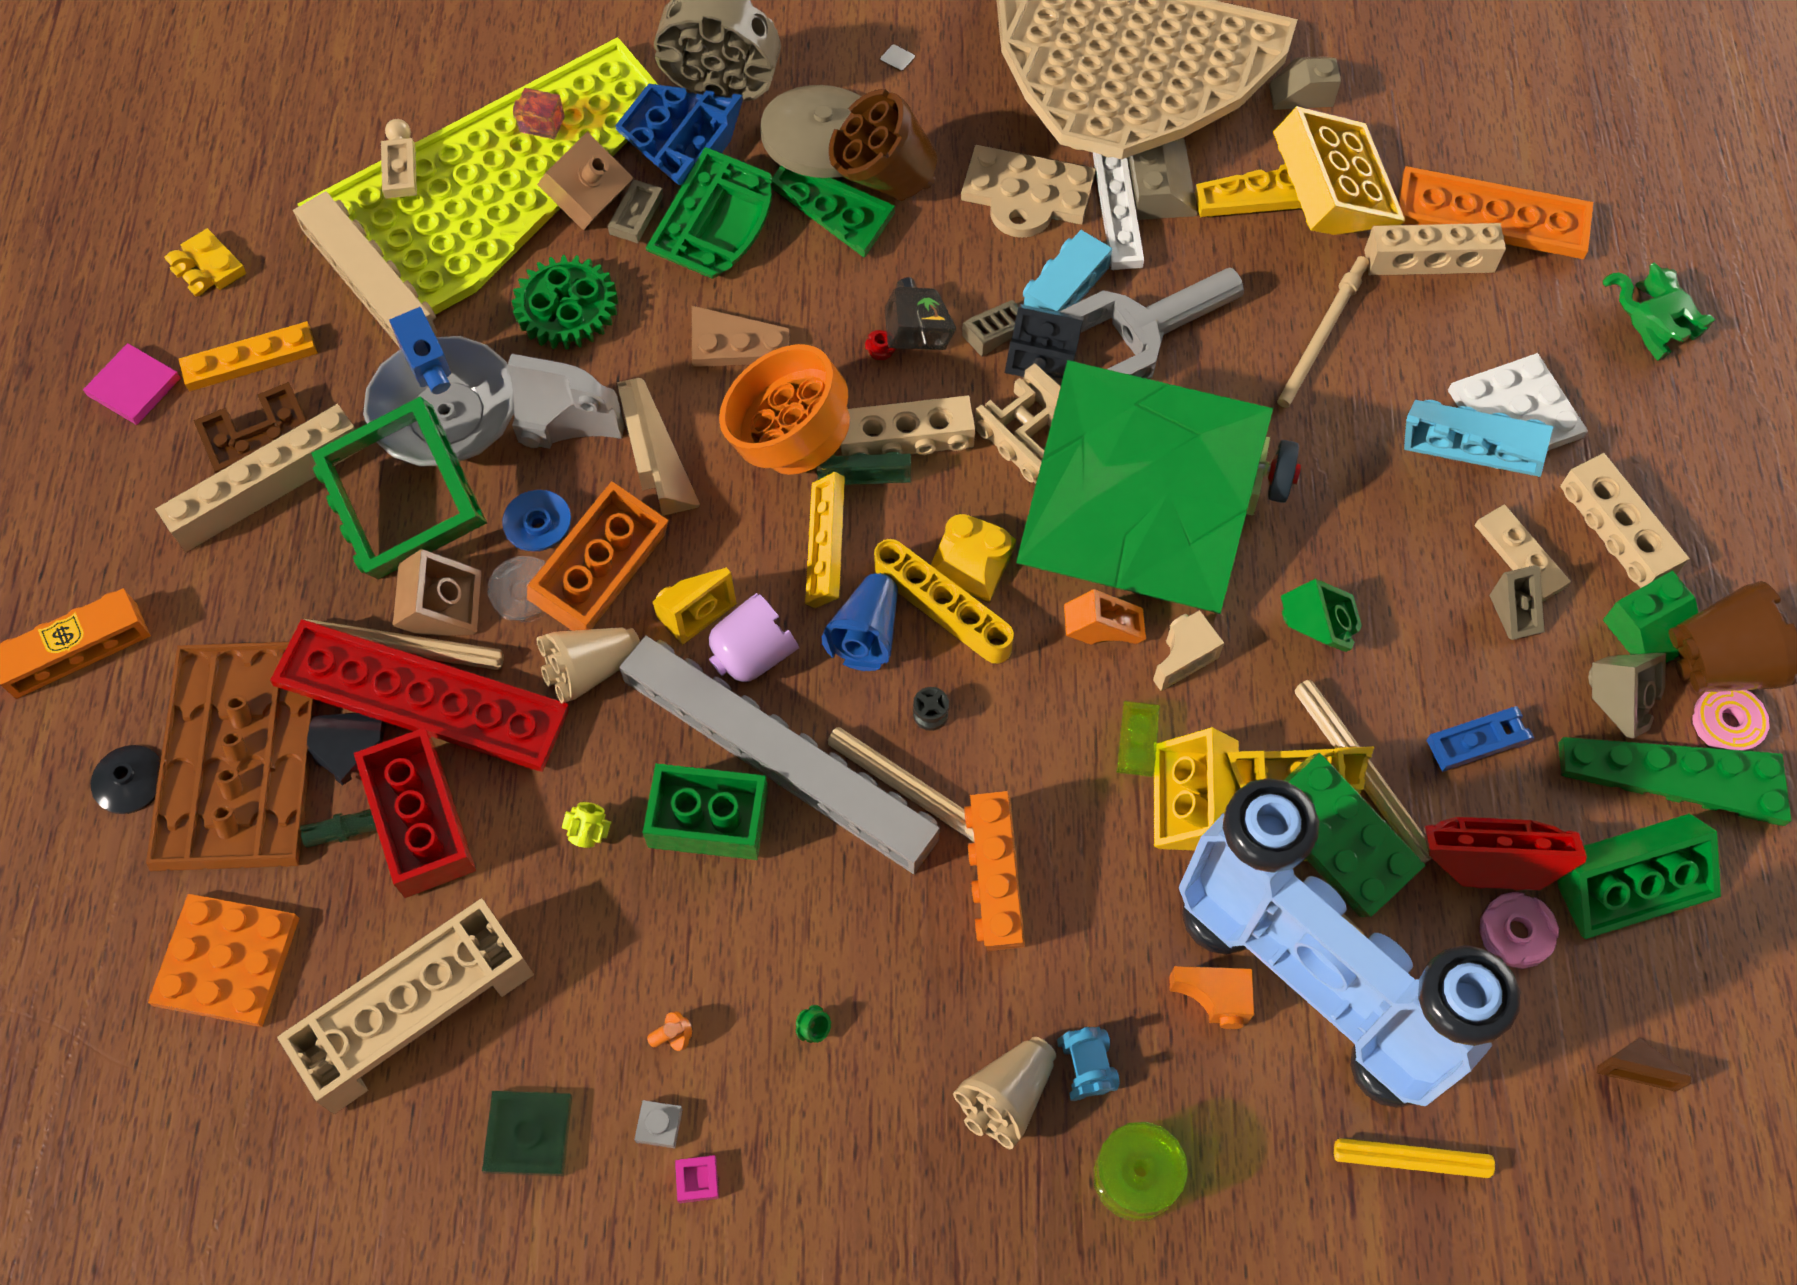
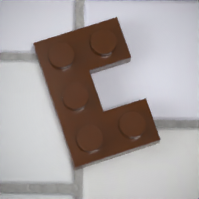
M289 382L257 394L268 420L237 432L226 408L193 420L215 473L220 472L307 422Z

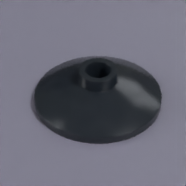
M140 745L123 746L108 753L97 764L91 777V792L95 801L103 809L115 814L134 813L150 805L156 796L161 762L160 757L151 749ZM128 771L126 777L119 779L123 772Z

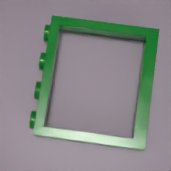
M421 396L311 453L316 463L313 466L314 473L318 480L325 484L329 495L326 496L327 502L333 512L339 515L343 523L340 525V531L349 544L352 543L356 552L353 555V559L361 573L370 575L378 580L398 570L400 562L420 549L433 552L487 524L433 405ZM417 421L459 514L375 557L334 464Z

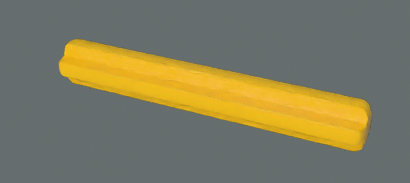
M1344 1138L1337 1139L1334 1144V1158L1338 1162L1490 1178L1495 1173V1160L1489 1154Z

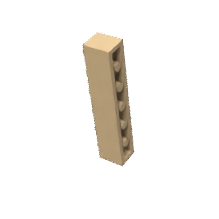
M325 191L293 210L302 231L399 348L400 346L389 319L420 306L434 334H437L433 323L436 315L426 301L420 303L417 299L419 296L415 288L408 280L403 283L400 279L401 274L391 260L386 262L382 258L384 256L382 250L373 239L368 241L365 238L367 236L366 232L356 219L351 221L348 218L350 214L341 200L334 201Z
M336 404L155 509L186 553L316 477L313 466L316 463L311 453L356 429L340 406ZM343 459V460H341V461L335 463L334 466L337 465L338 463L344 461L345 459Z

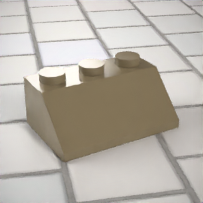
M1184 138L1127 157L1137 220L1197 216V206Z

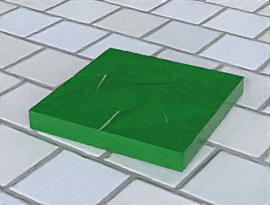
M1067 360L1016 563L1221 614L1273 408Z

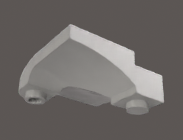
M511 354L507 366L510 372L514 397V421L512 426L518 443H522L530 448L544 447L550 449L554 442L576 437L603 436L622 438L625 425L618 398L613 389L603 386L588 372L576 366Z

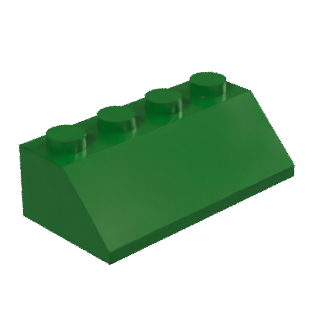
M1689 813L1584 846L1587 856L1586 862L1557 880L1559 891L1580 935L1584 939H1588L1721 897L1717 831Z

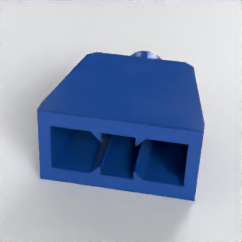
M421 306L389 319L398 344L419 386H429L432 394H441L447 391L451 386L447 378L451 375V371L444 352Z

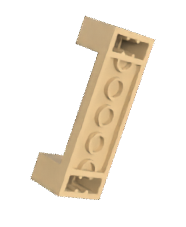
M481 898L283 1032L277 1038L316 1102L335 1114L368 1091L360 1078L491 986H494L500 996L503 997L532 977L534 973Z

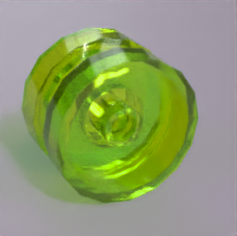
M1149 1122L1128 1123L1114 1130L1101 1146L1093 1167L1094 1188L1102 1204L1116 1216L1130 1221H1149L1165 1213L1182 1193L1188 1175L1186 1155L1178 1140L1163 1127ZM1140 1166L1145 1169L1146 1174L1144 1177L1138 1176L1134 1171V1167L1136 1170Z

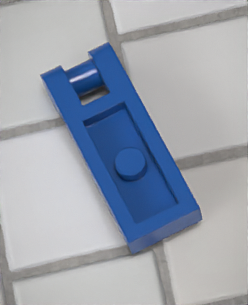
M1515 706L1430 734L1426 741L1443 772L1511 748L1526 746L1533 742L1535 737L1529 728L1524 727L1521 721L1523 715L1519 707ZM1502 726H1508L1511 734L1507 735Z

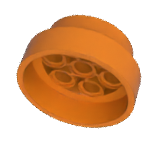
M805 344L778 348L750 364L732 383L720 408L719 423L721 431L743 459L754 466L772 468L779 473L788 475L807 472L829 459L841 446L847 435L850 425V414L847 408V384L835 365L819 348Z

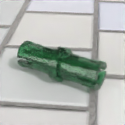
M371 809L347 815L342 813L334 814L331 819L300 827L302 841L306 849L337 840L340 843L349 841V837L377 831Z

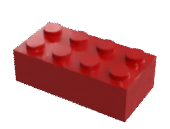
M425 727L354 753L393 884L404 898L476 871L436 745Z

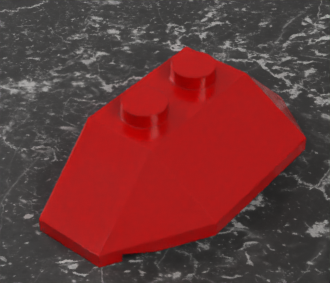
M1453 817L1440 821L1435 825H1427L1424 828L1429 856L1463 887L1541 890L1584 864L1587 858L1578 832L1571 830L1565 832L1555 826L1534 820Z

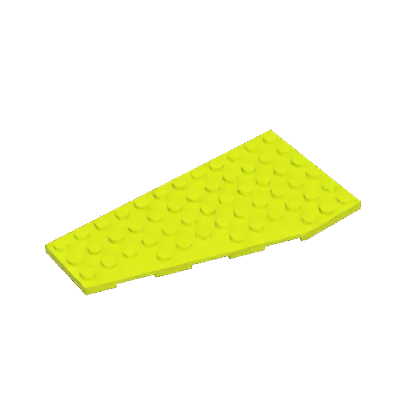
M617 37L415 142L417 195L385 199L382 192L381 161L298 203V207L325 191L334 201L341 200L350 214L348 218L351 221L356 219L361 224L367 235L365 238L368 241L373 239L378 244L384 255L382 258L386 262L391 260L401 274L400 279L403 283L408 280L415 288L419 296L417 299L420 303L426 301L436 315L476 293L560 209L537 185L544 174L587 131L613 157L628 142L616 130L615 125L648 84H658Z

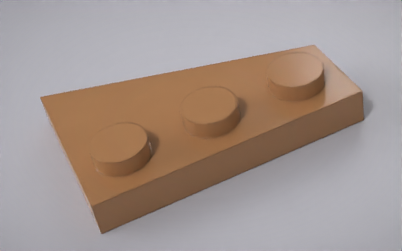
M692 306L693 367L749 365L773 350L790 345L789 328Z

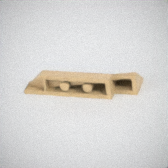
M641 378L617 382L642 490L656 487L662 516L698 508L700 505L645 381Z

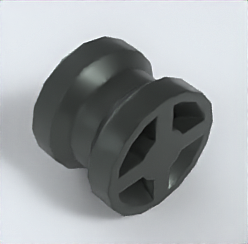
M926 687L916 693L913 701V718L920 728L934 731L945 725L949 709L947 695L936 687ZM933 711H936V712H937V714L933 713V714H929V715H928L929 712H933Z

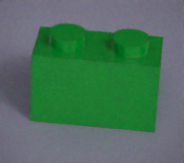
M1672 570L1618 600L1603 618V621L1630 655L1666 653L1667 664L1679 657V650L1673 646L1670 640L1669 629L1677 627L1678 624L1699 612L1696 598Z

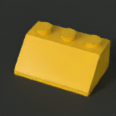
M1211 727L1154 744V847L1158 849L1195 851L1201 836L1224 813L1232 796L1240 789L1226 752H1239L1238 740Z

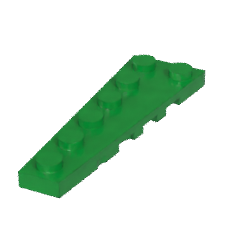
M1563 737L1558 742L1560 770L1563 777L1607 787H1619L1625 791L1638 794L1648 792L1666 796V800L1678 803L1682 800L1701 804L1704 809L1732 811L1738 813L1740 817L1779 826H1786L1791 822L1783 754L1568 737Z

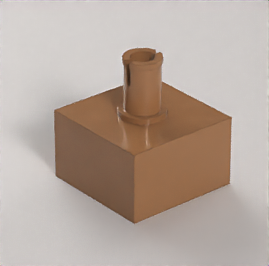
M587 131L544 174L537 185L575 223L585 230L628 186L633 177Z

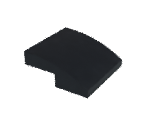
M1020 304L1004 373L1024 377L1025 370L1035 363L1058 385H1061L1067 360L1075 361L1084 317Z

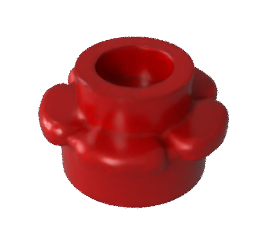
M875 330L868 335L869 339L865 341L866 350L875 360L882 361L890 358L897 348L895 336L889 331Z

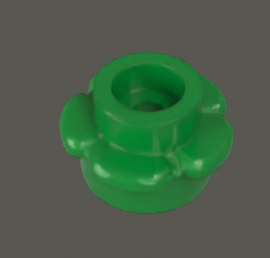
M811 1005L809 1009H803L796 1019V1035L801 1041L806 1040L809 1043H818L828 1036L831 1029V1019L827 1013L823 1012L822 1007Z

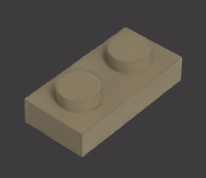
M633 180L608 225L609 234L639 243L664 197L662 188Z

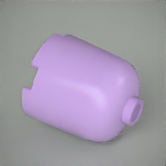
M756 593L711 630L709 646L714 655L709 660L721 676L727 672L735 680L741 682L752 681L799 648L789 630L783 632L774 623V620L779 616L760 594Z

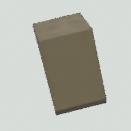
M1533 565L1504 572L1489 596L1508 638L1514 640L1544 632L1540 566Z

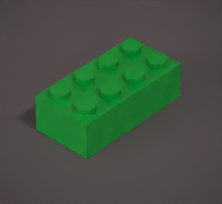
M1321 753L1310 755L1283 780L1301 789L1314 804L1319 819L1318 840L1306 860L1359 917H1372L1426 866Z

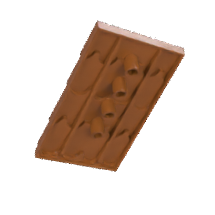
M289 642L177 645L146 858L149 871L299 866L306 816L305 803L310 774L309 762L311 753L308 751L306 744L311 718L316 716L317 703L315 699L275 687L270 681Z

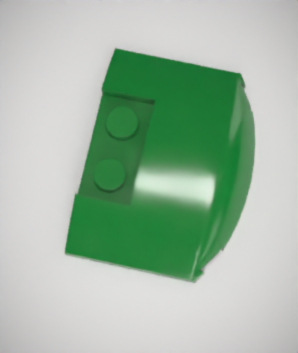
M705 147L647 244L646 251L711 279L718 277L719 274L735 265L747 253L759 236L771 206V173Z

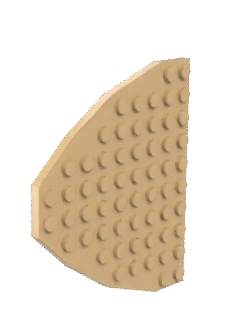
M996 0L1001 52L1025 100L1059 144L1076 150H1085L1118 159H1124L1181 139L1241 107L1285 63L1298 20L1216 0Z

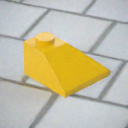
M727 567L681 580L674 586L661 590L656 599L652 601L657 618L682 645L737 604L732 575Z

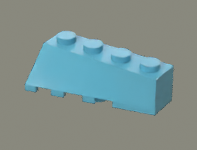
M1415 400L1406 419L1404 450L1541 477L1553 426L1546 425L1544 422L1535 419L1527 421L1513 419L1504 413L1487 414L1477 412L1475 409L1467 406L1456 408L1442 405L1435 400Z

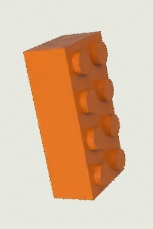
M611 481L527 585V600L572 631L591 630L663 539L669 520Z

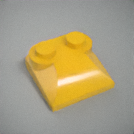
M966 514L955 515L946 523L945 534L935 553L931 566L968 594L990 602L1013 553L1016 539L1002 527Z

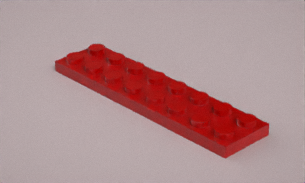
M303 619L300 620L270 679L275 687L412 731L425 727L431 737L543 772L570 710L568 703H561L546 696Z

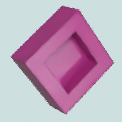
M715 1155L675 1160L677 1201L679 1203L719 1199Z

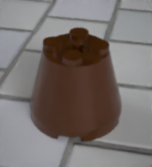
M878 89L863 95L848 108L851 112L850 115L846 118L840 130H833L829 143L830 163L842 176L892 196L898 201L912 197L922 189H928L934 184L936 179L934 171L937 164L936 151L903 98L895 93L888 92L886 89Z
M1758 581L1737 589L1678 624L1677 627L1670 628V640L1673 646L1679 650L1680 659L1675 661V665L1680 678L1683 681L1689 679L1697 693L1779 689L1797 684L1795 680V675L1797 674V631L1794 623L1788 624L1785 615L1777 607L1776 604L1781 602L1778 593L1766 582Z

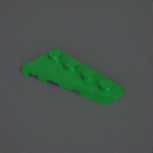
M780 166L772 177L771 188L864 258L895 214V205L832 178L805 176L790 171L783 166Z

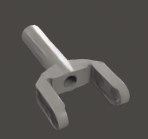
M1226 268L1147 307L1142 306L1126 295L1103 290L1060 312L1084 317L1081 332L1112 318V324L1135 356L1108 368V370L1151 379L1164 334L1242 297L1244 289L1238 273L1233 268Z

